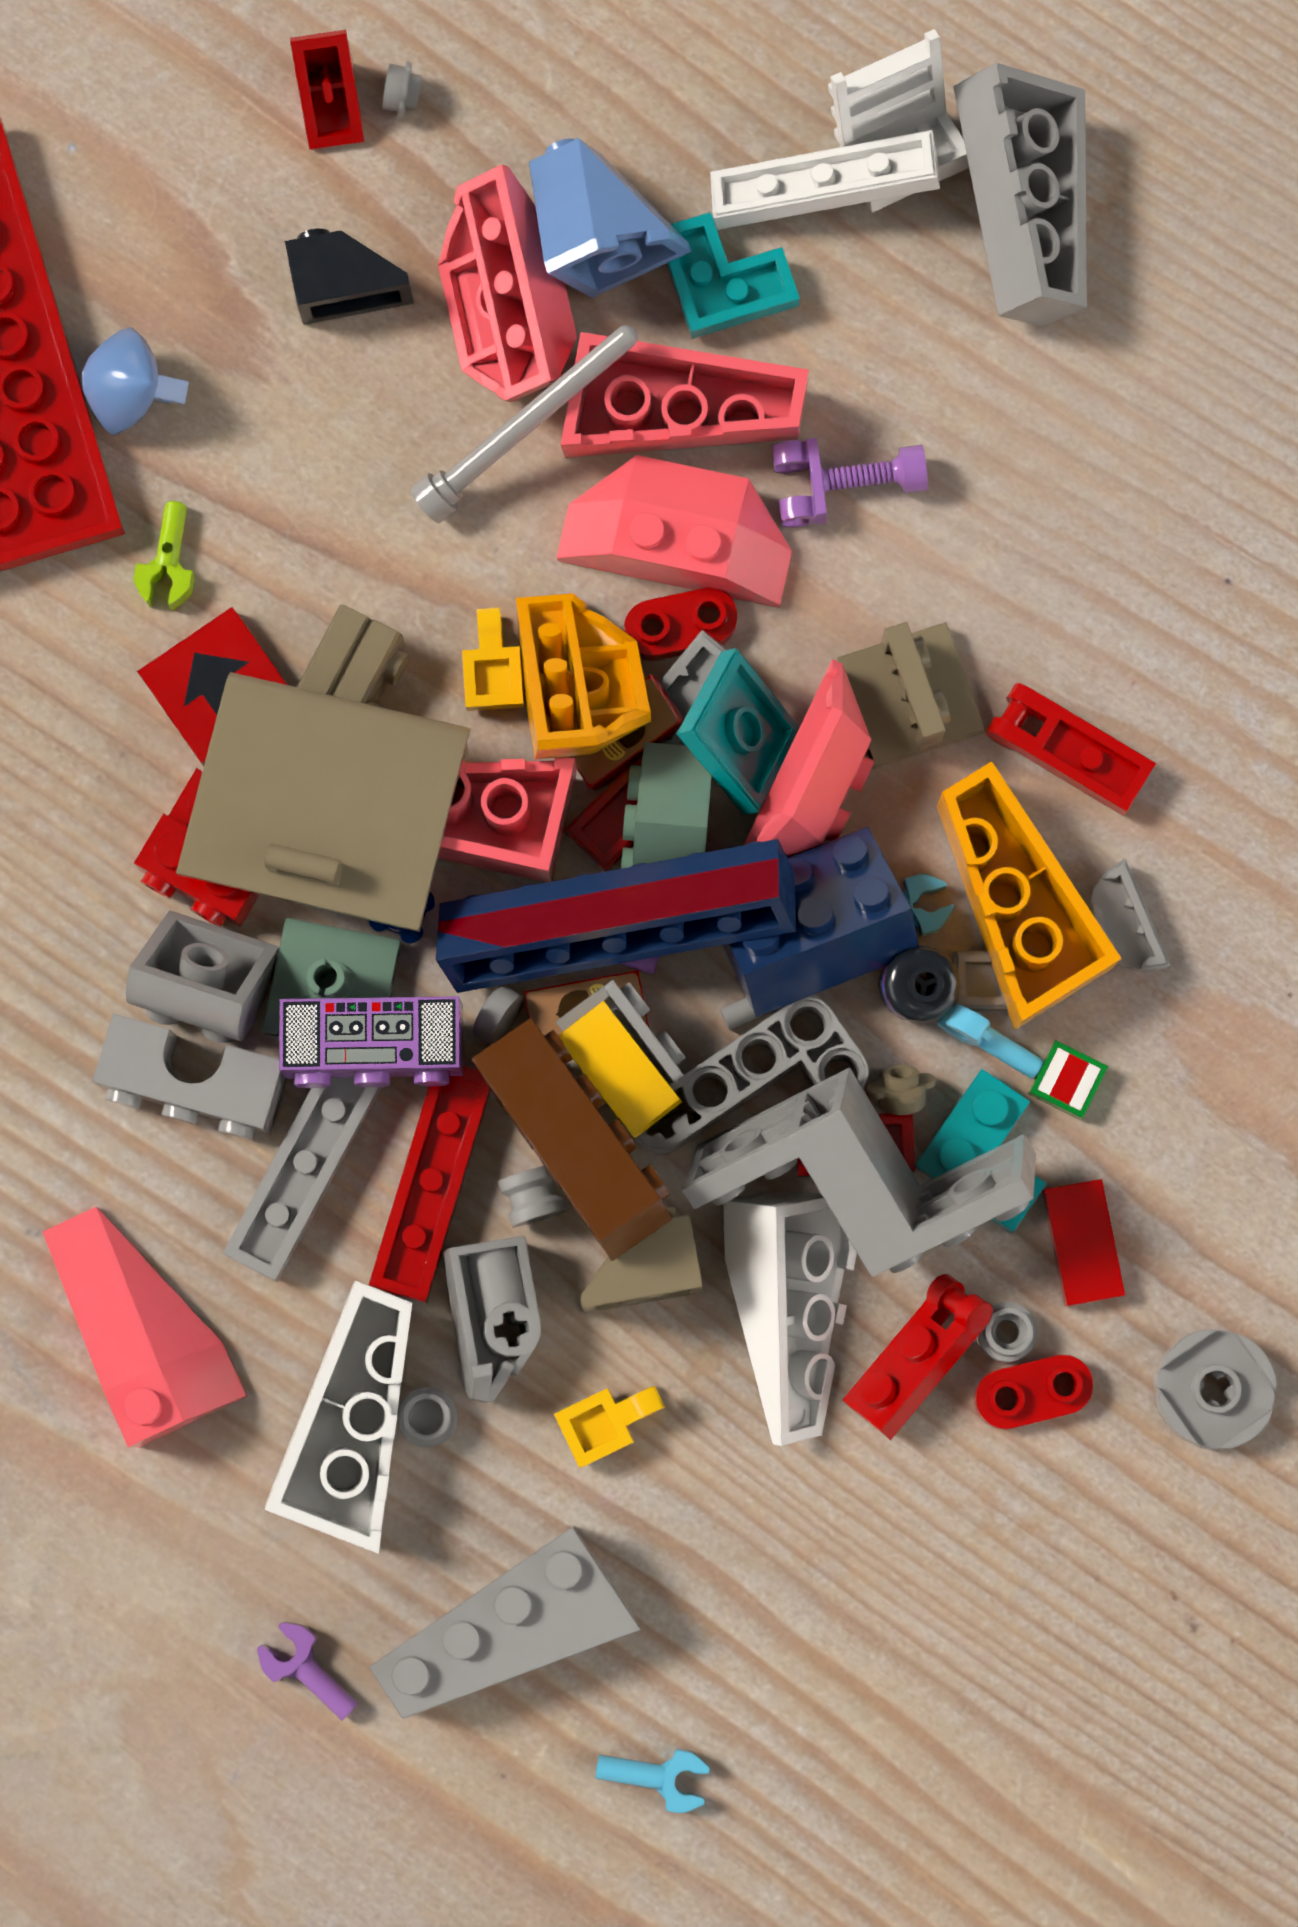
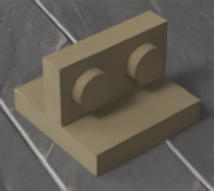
M908 622L885 628L880 644L837 657V661L842 663L871 737L868 755L870 759L875 760L873 769L983 733L984 726L947 622L911 633Z

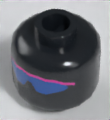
M919 946L902 952L889 965L882 967L878 986L881 1000L891 1013L902 1020L922 1023L937 1020L950 1011L958 998L960 980L958 970L949 956L937 948ZM924 972L928 979L923 980L918 975ZM915 983L919 985L918 992L915 989Z

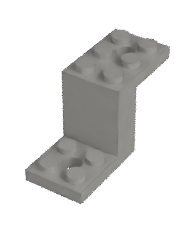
M849 1067L696 1145L682 1188L683 1193L694 1210L711 1201L716 1206L722 1205L742 1193L745 1189V1184L762 1175L766 1179H774L783 1175L795 1166L799 1157L871 1277H874L888 1269L892 1273L906 1270L922 1257L923 1252L940 1244H943L944 1247L955 1246L969 1238L974 1233L975 1227L995 1217L998 1221H1005L1021 1213L1029 1205V1201L1033 1199L1036 1152L1026 1135L1023 1134L920 1185Z

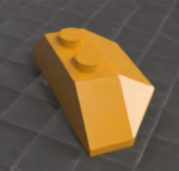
M573 593L516 598L523 684L534 759L569 758L571 756L594 754L651 722V711L638 644L634 638L604 616L586 609V603Z

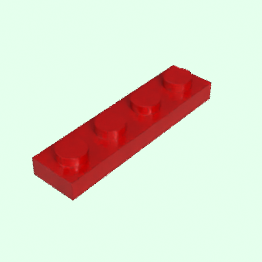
M463 1066V1076H449V1085L428 1087L368 1284L370 1287L424 1303L428 1301L491 1092L480 1072Z

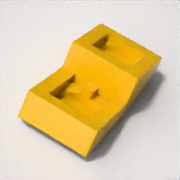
M604 1001L558 1035L573 1060L583 1073L586 1074L634 1138L638 1137L682 1103Z

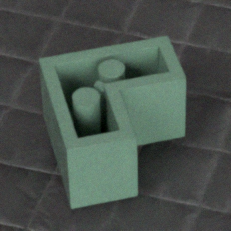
M644 742L642 765H630L627 800H635L637 805L626 804L623 840L634 841V848L623 847L621 869L639 863H653L675 859L697 852L705 853L712 775L707 772L687 746Z

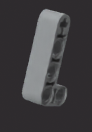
M807 997L786 1005L687 1072L678 1081L669 1085L676 1095L682 1094L687 1110L698 1119L697 1122L690 1125L685 1113L672 1123L671 1131L673 1136L665 1140L660 1133L650 1137L646 1133L650 1129L649 1127L637 1139L639 1144L656 1155L669 1154L694 1139L798 1067L811 1085L814 1086L826 1080L824 1068L829 1063L839 1060L845 1061L854 1068L856 1079L863 1089L868 1078V1064L831 1008L820 999ZM800 1013H811L820 1019L823 1025V1033L812 1041L801 1040L793 1034L790 1021ZM754 1045L764 1046L772 1052L775 1058V1065L769 1072L764 1074L752 1073L744 1067L742 1062L743 1052ZM705 1078L719 1080L727 1091L726 1099L716 1107L700 1105L693 1095L694 1086L700 1080ZM679 1105L662 1118H667L678 1111Z

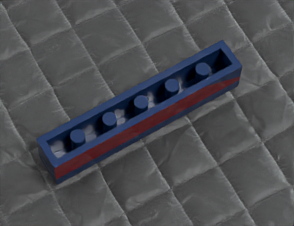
M775 839L764 842H750L743 846L712 852H697L675 859L653 863H639L617 870L595 874H581L574 878L537 885L529 884L516 889L485 895H471L463 899L439 903L436 961L455 991L460 993L796 932L795 873L779 840Z

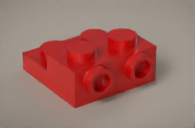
M196 768L169 815L162 814L134 864L144 873L140 882L156 893L171 899L176 891L193 900L195 903L191 911L206 921L221 927L227 919L241 927L260 894L176 874L203 772Z

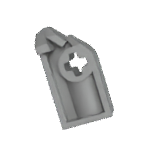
M525 1235L448 1248L442 1253L462 1369L460 1375L462 1385L469 1400L483 1403L494 1401L510 1375L513 1377L518 1375L534 1351L541 1336V1322ZM503 1316H506L509 1325H518L520 1328V1336L512 1339L511 1347H508L506 1338H496L494 1334V1328L503 1323Z

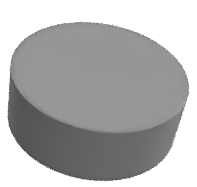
M507 986L498 987L494 990L478 1013L473 1027L474 1035L489 1045L505 1036L521 1011L524 997Z

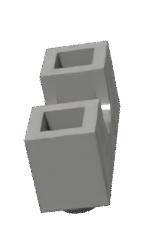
M117 1014L112 1015L92 1080L101 1088L107 1089L105 1100L135 1109L140 1108L142 1099L164 1105L162 1116L196 1125L198 1115L220 1121L219 1132L246 1140H252L255 1131L270 1135L287 1080L279 1071V1059L226 1045L221 1064L213 1076L200 1083H185L177 1079L172 1067V1057L178 1040V1036L164 1027Z

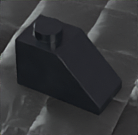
M322 228L310 229L300 233L297 239L285 241L296 303L303 325L414 304L408 273L341 230L330 232Z

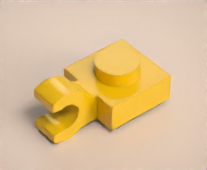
M500 607L477 609L479 649L462 650L466 710L524 707L520 646L503 647Z
M656 1386L649 1387L619 1403H616L610 1388H606L555 1413L554 1416L580 1469L634 1443L635 1441L628 1425L665 1408V1405Z

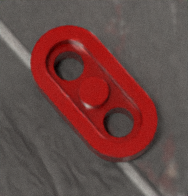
M711 587L700 588L638 603L628 612L625 618L624 632L637 641L640 659L646 661L664 660L681 656L702 630L706 631L721 645L727 643L736 630L737 608L732 598L724 591ZM706 607H712L718 611L720 617L714 623H704L698 617L699 611ZM654 619L661 622L664 627L662 632L656 636L645 634L642 630V625L646 621Z
M1056 1355L995 1370L985 1375L977 1384L974 1392V1406L977 1414L986 1424L998 1429H1011L1073 1414L1085 1407L1092 1396V1374L1081 1360L1070 1355ZM1060 1373H1066L1073 1379L1074 1389L1068 1396H1061L1054 1390L1053 1381ZM1002 1387H1008L1016 1394V1404L1008 1411L1000 1409L995 1401V1395Z

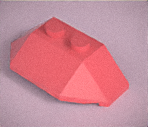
M501 164L457 186L453 201L457 205L447 226L438 267L461 371L484 387L495 392L503 400L514 402L553 384L560 377L577 340V333L566 285L564 282L548 274L544 264L535 204L511 169Z
M636 455L569 504L557 561L691 590L706 587L716 588L724 591L734 599L780 608L792 550L749 478Z
M831 660L744 845L750 842L778 839L787 858L825 844L826 840L832 841L840 838L851 812L842 809L844 801L851 788L858 792L862 791L875 763V760L866 757L871 737L842 663Z

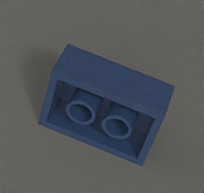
M869 827L788 858L795 873L796 932L722 945L755 1017L885 967L902 952L919 947L911 907Z

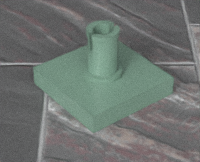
M286 918L262 1032L266 1035L279 1037L280 999L391 997L402 945L401 940Z

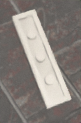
M933 130L710 172L713 219L717 230L940 189L936 142Z

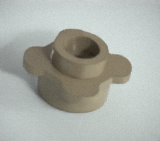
M894 1065L881 1071L880 1079L876 1083H871L867 1086V1093L870 1097L878 1099L879 1108L882 1111L894 1115H908L919 1112L925 1107V1090L933 1088L936 1082L932 1074H919L918 1069L913 1066Z

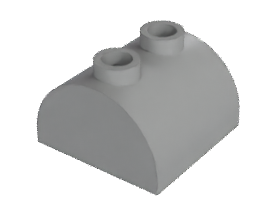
M169 910L129 967L126 983V1001L128 1004L146 1009L148 1017L156 1023L172 1025L182 1021L202 1028L203 1035L213 1042L229 1043L235 1039L242 1041L252 1028L264 1001L275 967L279 946Z

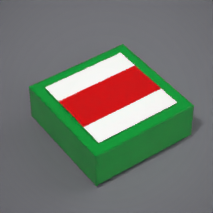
M1055 1040L1028 1095L1078 1120H1082L1108 1066Z

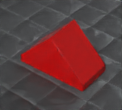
M339 30L290 37L309 150L365 142L355 69L347 31Z

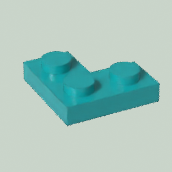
M711 212L671 224L688 241L691 249L690 253L666 263L691 339L799 307L800 297L783 247L728 263Z
M981 1068L915 1164V1168L931 1179H934L1001 1146L1030 1101ZM1035 1176L1033 1199L1029 1201L1026 1209L1005 1221H998L996 1217L991 1220L1012 1234L1047 1183Z

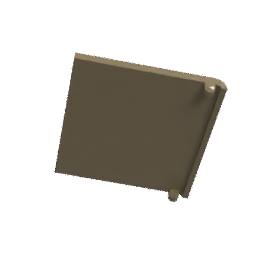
M230 672L224 687L176 874L420 932L462 760L468 754L467 740L471 728Z

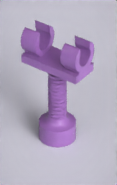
M817 438L806 439V441H785L772 446L775 472L792 473L808 468L812 496L800 495L780 500L779 507L782 527L796 528L816 523V525L825 524L827 522V510L824 493L828 492L829 489L835 491V488L837 490H840L841 487L842 489H846V487L851 489L852 486L854 488H857L858 485L859 487H863V485L867 487L869 484L874 486L875 483L877 485H880V483L886 484V482L890 484L893 481L901 485L904 493L928 490L923 445L900 447L898 456L891 460V463L889 461L885 463L881 461L879 464L874 462V465L869 463L868 466L865 463L863 466L858 464L857 467L852 465L851 468L850 466H846V468L842 466L840 469L835 467L834 470L832 468L827 470L821 467Z

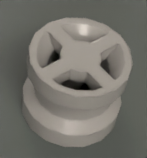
M544 1166L529 1169L498 1181L501 1193L509 1197L512 1205V1210L509 1214L512 1228L536 1223L568 1211L565 1199L557 1195L554 1186L555 1181Z

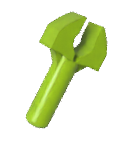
M171 500L165 503L157 556L148 564H135L133 581L143 600L150 608H152L155 583L164 577L165 572H167L173 584L168 599V605L172 611L180 607L193 594L195 575L192 570L183 569L179 563L187 506L180 501Z

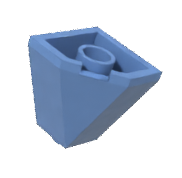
M570 138L554 142L546 148L544 155L529 162L543 259L547 273L576 290L594 298L691 252L688 241L600 152L581 139Z

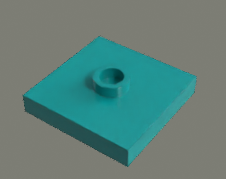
M734 648L720 653L680 726L677 735L707 772L712 775V778L742 814L746 815L760 811L800 727L738 649Z

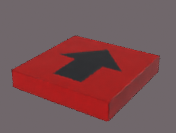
M233 607L137 671L203 767L224 687L230 672L287 685Z

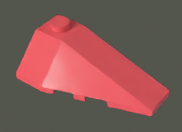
M94 1207L42 1232L101 1387L128 1447L140 1448L248 1397L224 1342L185 1303L186 1301L169 1286L145 1260V1257L98 1207Z

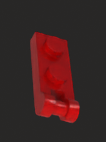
M1015 683L1006 697L1009 705L1001 717L995 716L985 734L1000 746L1016 751L1124 816L1156 763L1032 688L1021 683ZM1028 716H1033L1044 722L1036 737L1021 729Z
M942 1274L938 1276L928 1288L926 1301L842 1401L891 1441L987 1326L993 1314L991 1304L977 1294L967 1295L964 1285L951 1275ZM953 1313L954 1321L947 1329H944L942 1327L943 1323Z

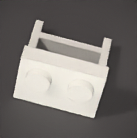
M933 29L924 33L925 40L846 76H843L841 72L831 76L828 91L834 99L831 113L837 122L834 135L840 147L933 130L940 182L968 169L969 164L964 139L946 112L940 36ZM912 194L866 202V204L873 213Z

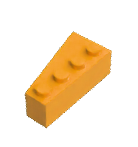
M992 761L941 793L936 807L986 951H988L992 961L991 965L1000 991L1003 993L1007 1004V1011L1015 1031L1112 970L1122 958Z

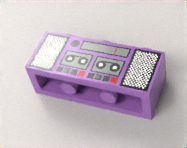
M459 996L280 999L279 1071L286 1079L295 1078V1087L300 1088L330 1087L331 1078H354V1085L358 1087L389 1086L390 1077H414V1085L417 1086L449 1085V1076H463L462 1002Z

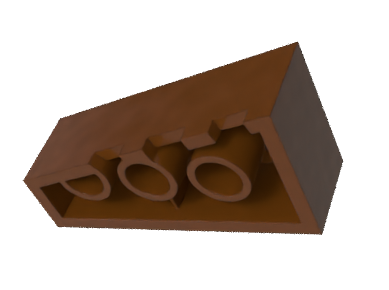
M530 1018L471 1058L500 1106L514 1122L532 1150L535 1149L536 1155L558 1187L561 1190L563 1189L567 1199L611 1261L617 1259L672 1220L662 1201L671 1195L668 1188L650 1164L642 1170L636 1165L629 1155L638 1149L636 1144L618 1119H615L610 1124L605 1122L597 1110L605 1102L586 1074L575 1080L565 1064L573 1060V1058L554 1030L543 1035Z

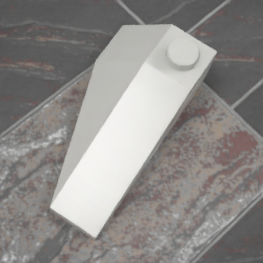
M820 1192L762 1193L732 1199L723 1204L725 1263L772 1443L784 1446L821 1436L835 1370V1363L832 1357L828 1355L834 1324L843 1325L847 1305L838 1303L844 1270L854 1271L857 1252Z

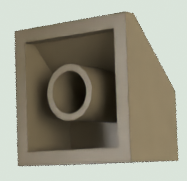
M666 1207L672 1218L670 1222L614 1261L607 1257L580 1295L584 1313L701 1293L703 1286L690 1214L677 1217L675 1207Z

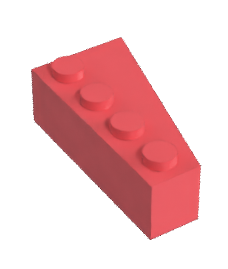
M580 332L575 364L608 336ZM637 341L630 350L568 401L561 440L564 457L798 440L809 370Z
M554 758V761L501 759V762L465 763L462 760L438 858L546 883L551 882L576 780V759Z

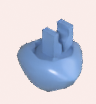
M132 327L119 330L105 340L87 359L82 371V388L88 404L103 428L112 436L121 434L139 422L152 405L153 400L171 404L172 402L185 404L189 381L158 375V366L150 346L145 338Z

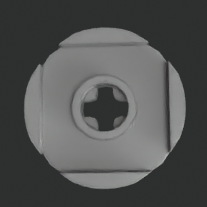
M1201 1330L1179 1339L1164 1354L1160 1366L1153 1377L1156 1405L1165 1424L1182 1440L1200 1448H1234L1252 1440L1268 1424L1275 1401L1276 1375L1267 1355L1251 1339L1226 1330ZM1208 1373L1215 1379L1225 1376L1230 1382V1386L1224 1391L1228 1401L1221 1406L1215 1400L1205 1402L1200 1394L1205 1388L1202 1379Z

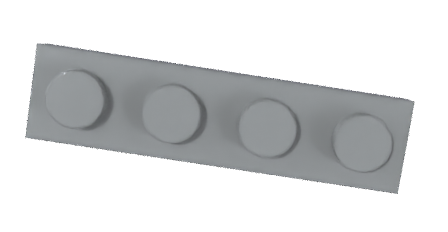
M331 1078L330 1087L311 1088L223 1252L224 1255L276 1282L279 1281L382 1087H358L354 1085V1078Z

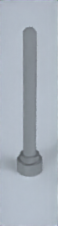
M629 325L619 327L447 473L440 470L436 475L431 473L425 475L410 489L421 509L436 523L440 524L458 509L457 502L463 497L461 491L630 350L638 339L636 330Z

